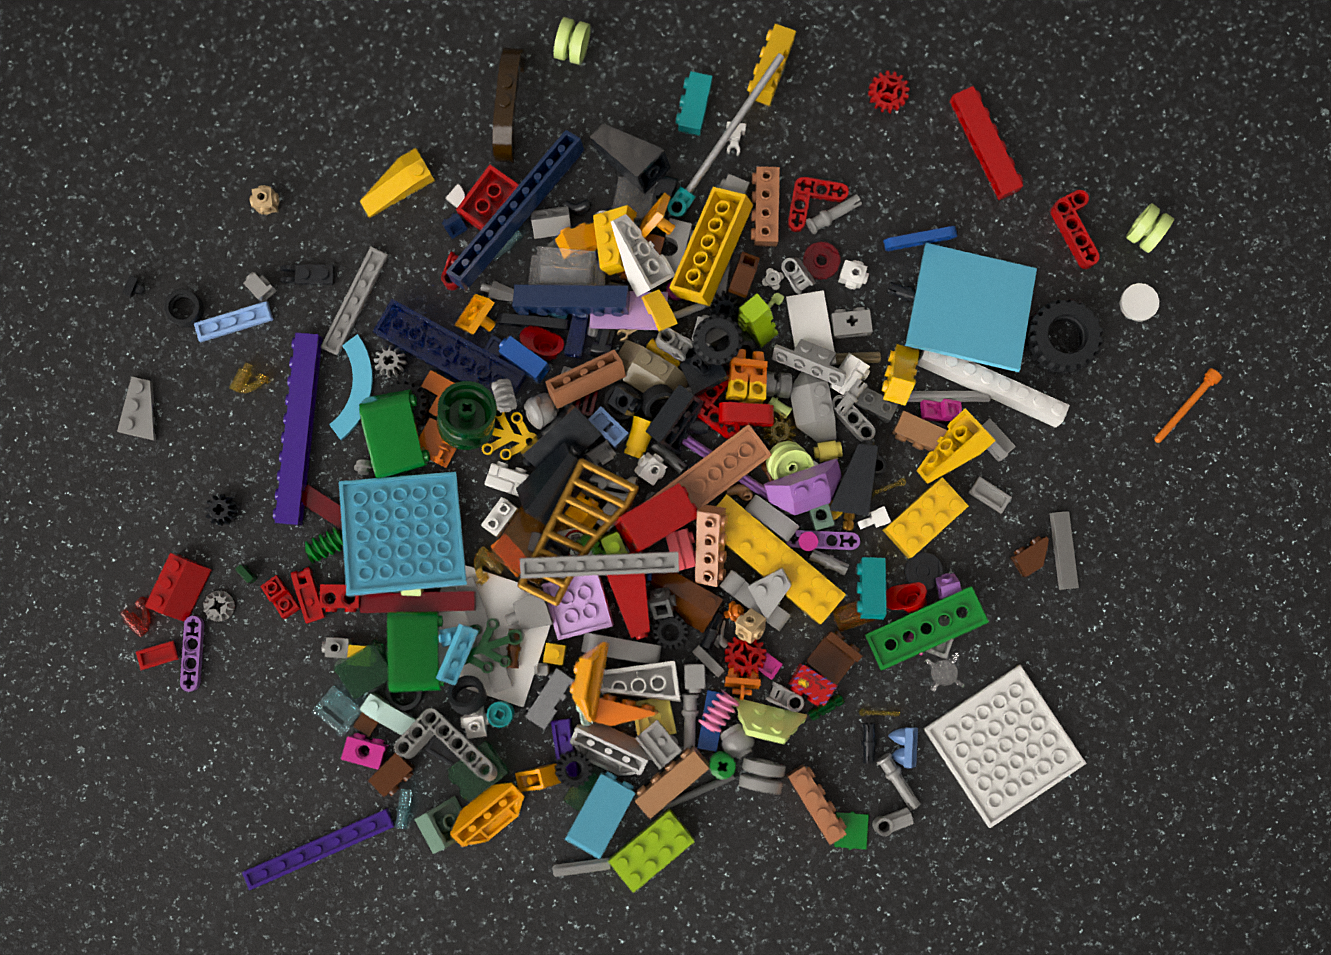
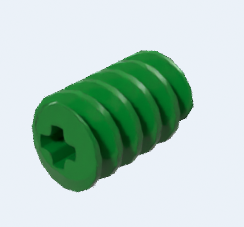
M334 527L333 534L326 531V538L319 534V541L314 537L312 538V544L305 541V551L312 564L315 563V560L320 562L322 556L328 558L329 553L334 555L336 550H343L342 531H338Z
M717 751L711 756L709 761L710 770L716 778L727 779L733 775L735 762L729 754H726L724 751ZM721 761L725 763L726 767H719L718 763Z

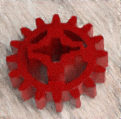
M886 71L885 76L880 72L878 78H873V83L869 85L870 91L868 96H872L870 103H876L875 109L880 106L882 107L881 112L888 109V112L891 113L892 108L898 111L899 105L902 107L905 105L906 102L904 100L908 99L909 95L907 93L910 88L905 87L908 83L907 81L902 82L903 75L896 77L895 71L892 75H890L889 71ZM880 84L881 90L877 93V86ZM901 91V96L897 99V94Z
M733 637V643L728 642L727 647L729 649H725V655L728 656L725 657V662H729L728 669L734 668V674L739 671L741 672V677H743L744 673L751 677L752 671L758 674V667L763 669V662H766L767 659L764 656L766 649H761L763 642L757 643V639H755L750 644L745 640H738ZM739 646V647H740L739 650H737V651H735V652L733 653V651L735 650V648ZM743 650L746 653V655L749 656L748 661L747 658H745V655H743ZM758 658L757 662L752 665V661Z

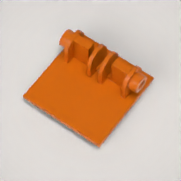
M429 418L419 437L421 447L429 451L431 461L447 468L457 448L450 446L442 439L438 432L437 421Z

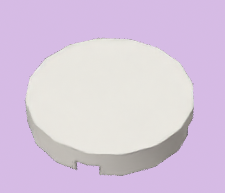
M1138 283L1131 285L1122 293L1120 299L1121 311L1129 319L1138 322L1148 320L1155 315L1159 308L1158 294L1147 284Z

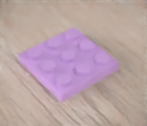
M600 575L574 576L559 606H554L547 602L558 640L614 625ZM552 582L542 584L544 592L555 597L560 586Z

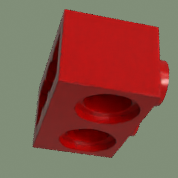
M320 584V608H326L325 612H337V608H345V612H357V608H360V595H355V601L350 604L347 601L346 585ZM330 593H334L336 596V600L332 604L328 601Z

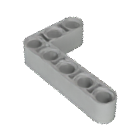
M431 708L425 710L396 741L394 746L395 752L405 759H411L435 734L480 778L491 781L496 778L498 773L497 767L441 713ZM436 715V720L430 723V718ZM449 727V733L443 736L444 729ZM422 729V735L417 738V732ZM463 740L462 747L456 749L457 742ZM409 744L408 751L403 753L404 746ZM476 753V759L470 762V756ZM490 766V772L487 775H483L484 768Z

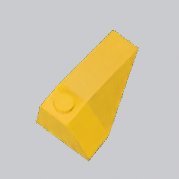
M415 148L399 157L360 202L370 218L435 180Z

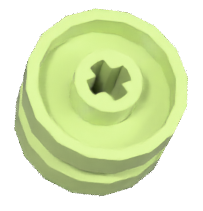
M563 17L556 35L554 58L565 60L569 55L571 63L581 65L589 42L590 24L580 21L575 27L574 19Z
M1152 203L1138 216L1126 235V238L1133 243L1138 242L1143 237L1140 248L1147 253L1159 243L1174 221V218L1167 213L1162 214L1157 219L1160 209Z
M792 441L780 442L773 446L770 450L772 456L766 460V468L774 480L814 466L812 458L803 447Z

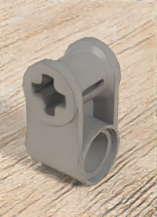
M787 258L782 262L781 269L797 294H801L802 290L809 285L815 284L812 275L807 271L799 258ZM791 261L795 263L794 271H791L789 268Z
M671 328L659 331L655 340L656 346L659 349L670 354L678 361H685V355L689 349L693 348V342L689 338L680 335ZM665 336L669 338L670 341H664L661 337Z
M772 683L773 688L769 697H766L765 700L793 712H798L803 708L804 700L800 695L780 684ZM793 697H797L800 700V705L797 708H792L789 704L790 699Z

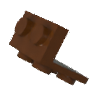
M829 631L808 657L807 663L830 682L838 684L851 666L861 659L862 655L859 654L860 649L854 644L848 645L843 641L845 637L839 632L835 631L833 633Z

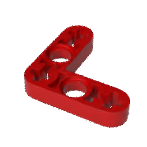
M808 177L798 178L793 190L788 219L789 229L793 232H799L804 228L810 198L843 202L849 194L848 187L837 182ZM804 182L806 187H811L814 184L813 193L810 192L811 188H805L802 191L798 185ZM823 185L826 187L827 192L819 194L816 191V187ZM830 187H833L832 191L837 192L838 189H842V192L845 193L841 197H838V193L832 192L831 196L828 195ZM797 200H802L805 203V207L797 209L794 203ZM796 213L800 214L799 222L802 223L798 227H795L794 223L791 222L795 221Z
M729 379L722 382L719 387L715 386L712 388L716 392L715 397H709L706 392L698 396L704 403L697 417L726 439H730L738 433L740 426L724 424L723 427H720L721 424L713 422L710 419V415L717 414L719 416V408L714 403L728 387ZM733 427V431L729 433L727 431L728 428Z

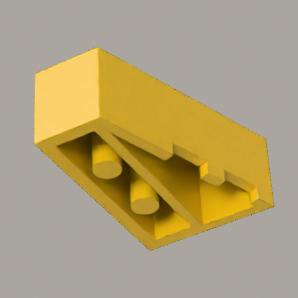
M629 205L593 215L600 269L609 275L625 271L611 221L626 214L634 222L637 212Z

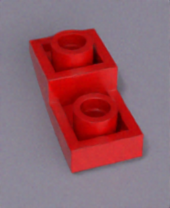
M277 575L260 586L268 600L274 604L284 620L301 609Z

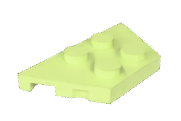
M734 697L740 705H733V707H736L738 719L743 725L742 728L745 735L785 744L790 735L797 731L801 723L805 722L807 717L806 714L748 700H739V698Z

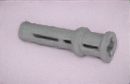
M855 194L830 210H822L814 218L806 219L809 230L816 234L817 230L830 226L833 220L861 206L862 202L859 196Z
M696 693L682 694L683 710H681V714L684 716L683 750L686 748L691 749L695 746L696 716L699 714L697 710L699 694Z
M887 753L880 757L876 763L886 773L885 777L895 785L909 810L911 811L919 807L921 803L903 778L901 768L897 767L893 761L892 754Z

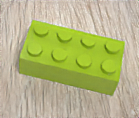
M669 808L613 854L608 862L634 893L693 844L694 838Z

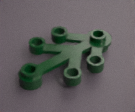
M491 618L487 621V627L479 645L471 648L464 665L471 663L480 668L484 673H491L494 670V664L491 661L483 662L474 656L480 653L498 662L502 667H508L512 664V658L509 655L503 656L491 649L509 643L518 645L523 642L524 633L520 629H513L509 631L507 636L489 642L494 630L500 626L497 618ZM492 620L496 623L494 628L490 624ZM479 624L470 626L478 628L477 636L482 633V627ZM515 633H518L520 635L519 640L515 639ZM503 658L508 659L507 665L503 663ZM486 664L490 665L489 671L485 669Z

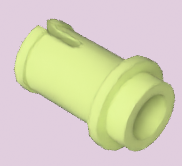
M772 397L768 404L774 406V411L785 419L792 410V408L779 401L778 397Z

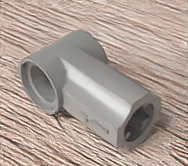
M905 807L884 816H877L873 820L872 825L877 833L882 836H888L892 832L914 823L909 809ZM886 821L887 828L883 831H880V822Z

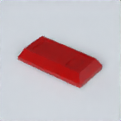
M174 641L136 651L140 670L178 659Z

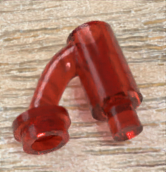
M144 596L135 602L136 608L142 610V620L134 612L129 613L126 609L120 613L124 618L123 622L139 638L149 631L151 621L149 608L145 607L148 598Z

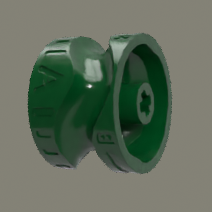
M472 381L454 383L443 391L438 401L437 428L440 436L447 444L457 449L471 450L481 447L488 442L494 432L497 404L492 393L483 385Z

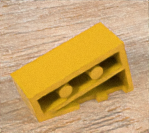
M897 344L895 350L890 351L888 362H891V364L887 366L885 376L888 378L884 380L881 390L884 391L883 400L906 405L916 383V380L913 378L917 373L915 368L918 364L919 350Z

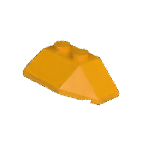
M607 642L600 643L580 657L579 662H576L574 673L577 675L575 682L573 681L571 684L570 693H573V700L587 721L595 722L609 649V643Z
M513 783L491 785L460 811L450 835L462 847L489 841L518 817L524 795Z

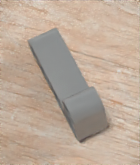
M731 570L719 587L748 609L752 608L764 616L748 588L749 584ZM777 605L769 618L766 619V622L780 632L791 615Z
M584 633L581 652L587 653L600 643L607 642L609 643L607 657L647 664L659 663L662 646Z

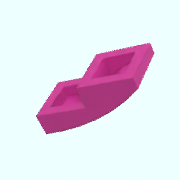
M923 399L920 402L921 418L928 421H952L962 412L961 402L943 399L941 402Z

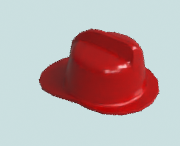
M537 326L524 328L519 336L522 345L533 351L544 361L556 359L557 355L564 348V341L560 336Z
M916 582L889 588L886 591V608L891 610L903 609L909 613L921 610L923 606L927 605L925 598L927 589L925 585Z

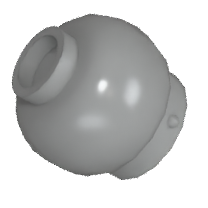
M742 723L728 728L720 735L724 752L732 758L738 757L739 760L750 755L753 752L751 748L755 744L754 737L745 735Z

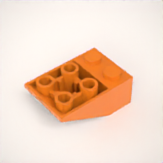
M606 694L599 697L595 722L613 726L658 714V710L654 711L655 706L644 703L642 706H636V701L630 699L619 701L617 696Z

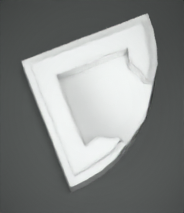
M459 184L446 197V200L456 208L465 198Z

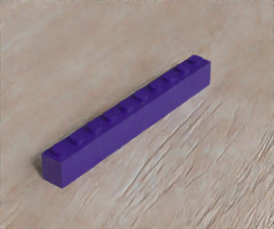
M295 333V338L292 339V349L294 351L289 362L292 369L291 375L288 376L287 380L289 394L285 398V403L288 406L287 413H284L283 417L285 432H282L281 435L283 451H280L279 454L281 469L277 472L279 488L275 491L277 506L273 510V519L278 524L303 525L305 505L301 502V498L308 479L323 340L318 334Z

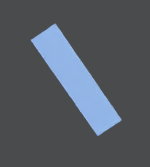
M265 301L196 322L194 326L198 340L203 342L272 321L273 317L269 303Z

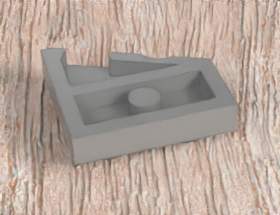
M782 567L748 585L750 592L766 619L769 618L792 583Z

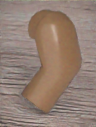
M743 484L732 485L725 490L728 496L738 495L745 501H750L753 498L752 491Z

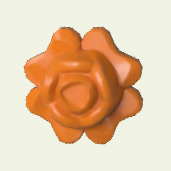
M732 601L728 604V611L724 612L726 619L730 618L736 622L740 615H744V608L740 604H736L735 601Z

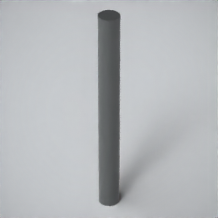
M734 775L727 779H715L681 794L663 807V810L665 811L735 780Z

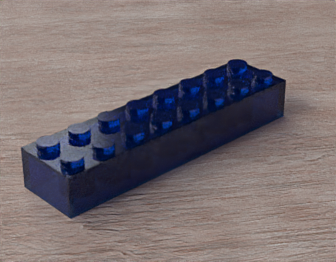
M393 299L389 302L373 330V333L459 382L472 381L483 385L493 396V382L500 379H509L516 396L527 377L524 371Z

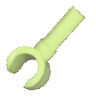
M775 293L767 305L770 308L774 303L780 306L784 296Z

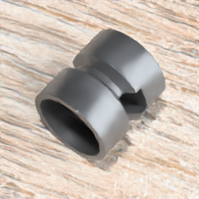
M767 371L766 396L773 397L776 394L780 398H789L792 389L791 373H779L776 375L775 372Z

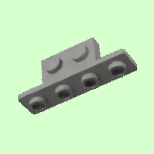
M803 339L799 341L794 351L777 344L775 345L773 360L842 387L844 385L846 372L831 366L836 352Z

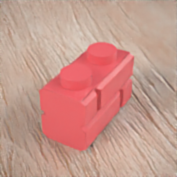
M683 529L666 536L669 552L678 551L679 571L696 567V550L693 551L692 543H695L693 533L688 532V529Z

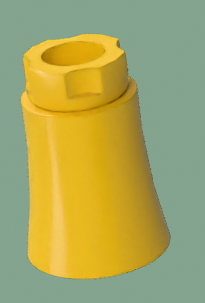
M633 416L632 427L624 453L639 459L643 456L652 436L645 432L651 423L650 421Z

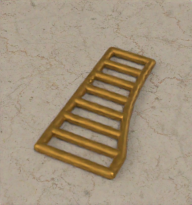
M583 458L579 459L531 557H540V555L543 557L559 556L544 549L549 538L579 552L578 555H588L601 536L630 508L639 487ZM583 468L630 490L625 501L579 479ZM576 485L619 508L610 516L571 497L570 494ZM566 503L604 521V523L596 531L562 514ZM557 521H560L591 536V538L583 546L554 532L553 529ZM574 576L565 577L564 580L559 577L543 578L560 586L555 597L527 584L529 578H520L517 586L519 589L554 606H559Z

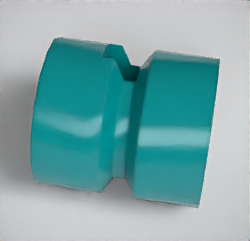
M498 701L492 704L487 711L489 723L498 728L511 723L515 715L512 704L506 701Z

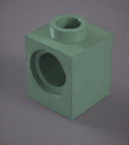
M829 504L809 510L814 531L834 526ZM818 510L825 512L826 517L822 521L816 518Z

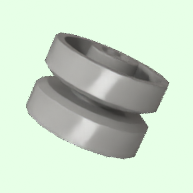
M743 758L742 768L753 774H741L739 786L765 793L781 794L783 784L771 777H783L785 765L767 759Z

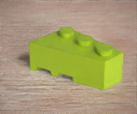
M758 294L739 308L737 316L739 328L742 331H747L761 348L778 335V331L774 328L776 327L775 323H771L773 316L770 307Z

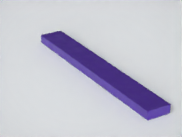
M388 808L245 870L242 874L250 891L393 828L395 825Z

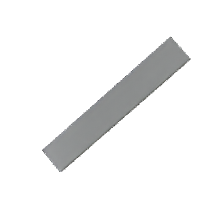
M370 247L321 345L322 349L337 356L340 355L343 349L342 345L346 343L389 257L388 254Z
M471 577L466 579L467 585L456 586L457 591H476V611H465L470 626L479 624L482 627V633L475 638L476 645L478 646L486 630L489 618L475 579ZM493 632V634H492V636H491L489 642H490V641H493V640H496L495 635H494V632ZM499 647L491 649L501 654ZM480 653L483 662L491 661L494 664V670L491 673H487L493 692L497 693L513 687L507 668L500 666L498 662ZM489 664L485 665V669L487 671L490 670Z

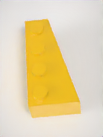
M777 24L774 25L773 30L769 29L766 37L768 43L761 50V61L759 64H756L753 73L755 76L753 81H750L747 91L751 94L778 53L785 58L755 101L770 106L795 39V30Z

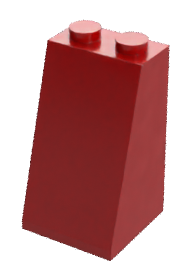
M678 483L617 519L614 526L630 553H639L697 518L698 508L694 503L690 502L688 491L684 486Z
M645 573L607 575L631 638L636 637V640L648 636L647 632L650 631Z

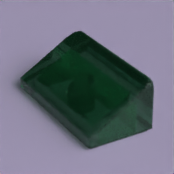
M592 771V775L588 777L589 781L584 782L585 785H579L578 788H570L563 799L564 802L577 811H580L599 778V775Z

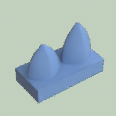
M907 727L891 732L888 736L894 742L905 746V748L896 750L892 754V758L897 763L904 765L905 768L916 767L918 728Z

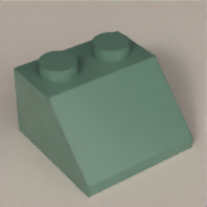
M455 796L415 819L433 854L456 842L450 833L462 808Z

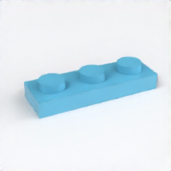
M463 624L458 625L436 678L439 681L456 685L478 630Z

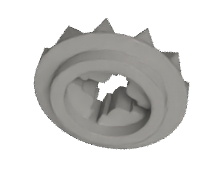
M213 591L206 596L207 598L203 602V611L206 613L207 618L213 621H224L233 614L235 604L230 594L225 591ZM216 600L219 603H226L220 607V612L218 609H212L216 605Z

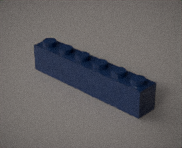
M514 285L512 307L520 315L536 313L541 316L556 314L558 316H565L567 314H574L576 316H585V314L604 316V314H612L613 316L621 317L629 315L630 291L628 286Z

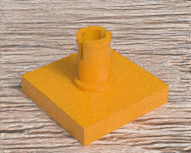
M666 193L659 198L642 219L639 229L642 231L644 238L655 226L667 235H670V232L675 228L674 224L664 218L670 196Z
M475 294L455 323V326L473 335L480 325L490 332L496 322L486 315L495 302Z

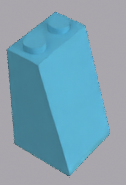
M608 771L606 773L601 772L565 840L599 859L636 792L632 784L623 781V783L616 780L617 776Z

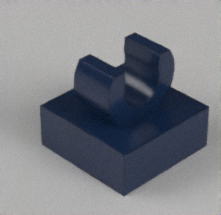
M452 213V217L447 220L443 219L442 222L451 239L467 230L458 213Z

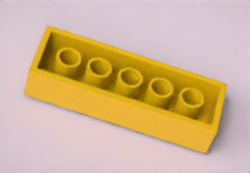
M717 187L712 188L669 287L677 298L706 306L711 305L753 207L746 194Z

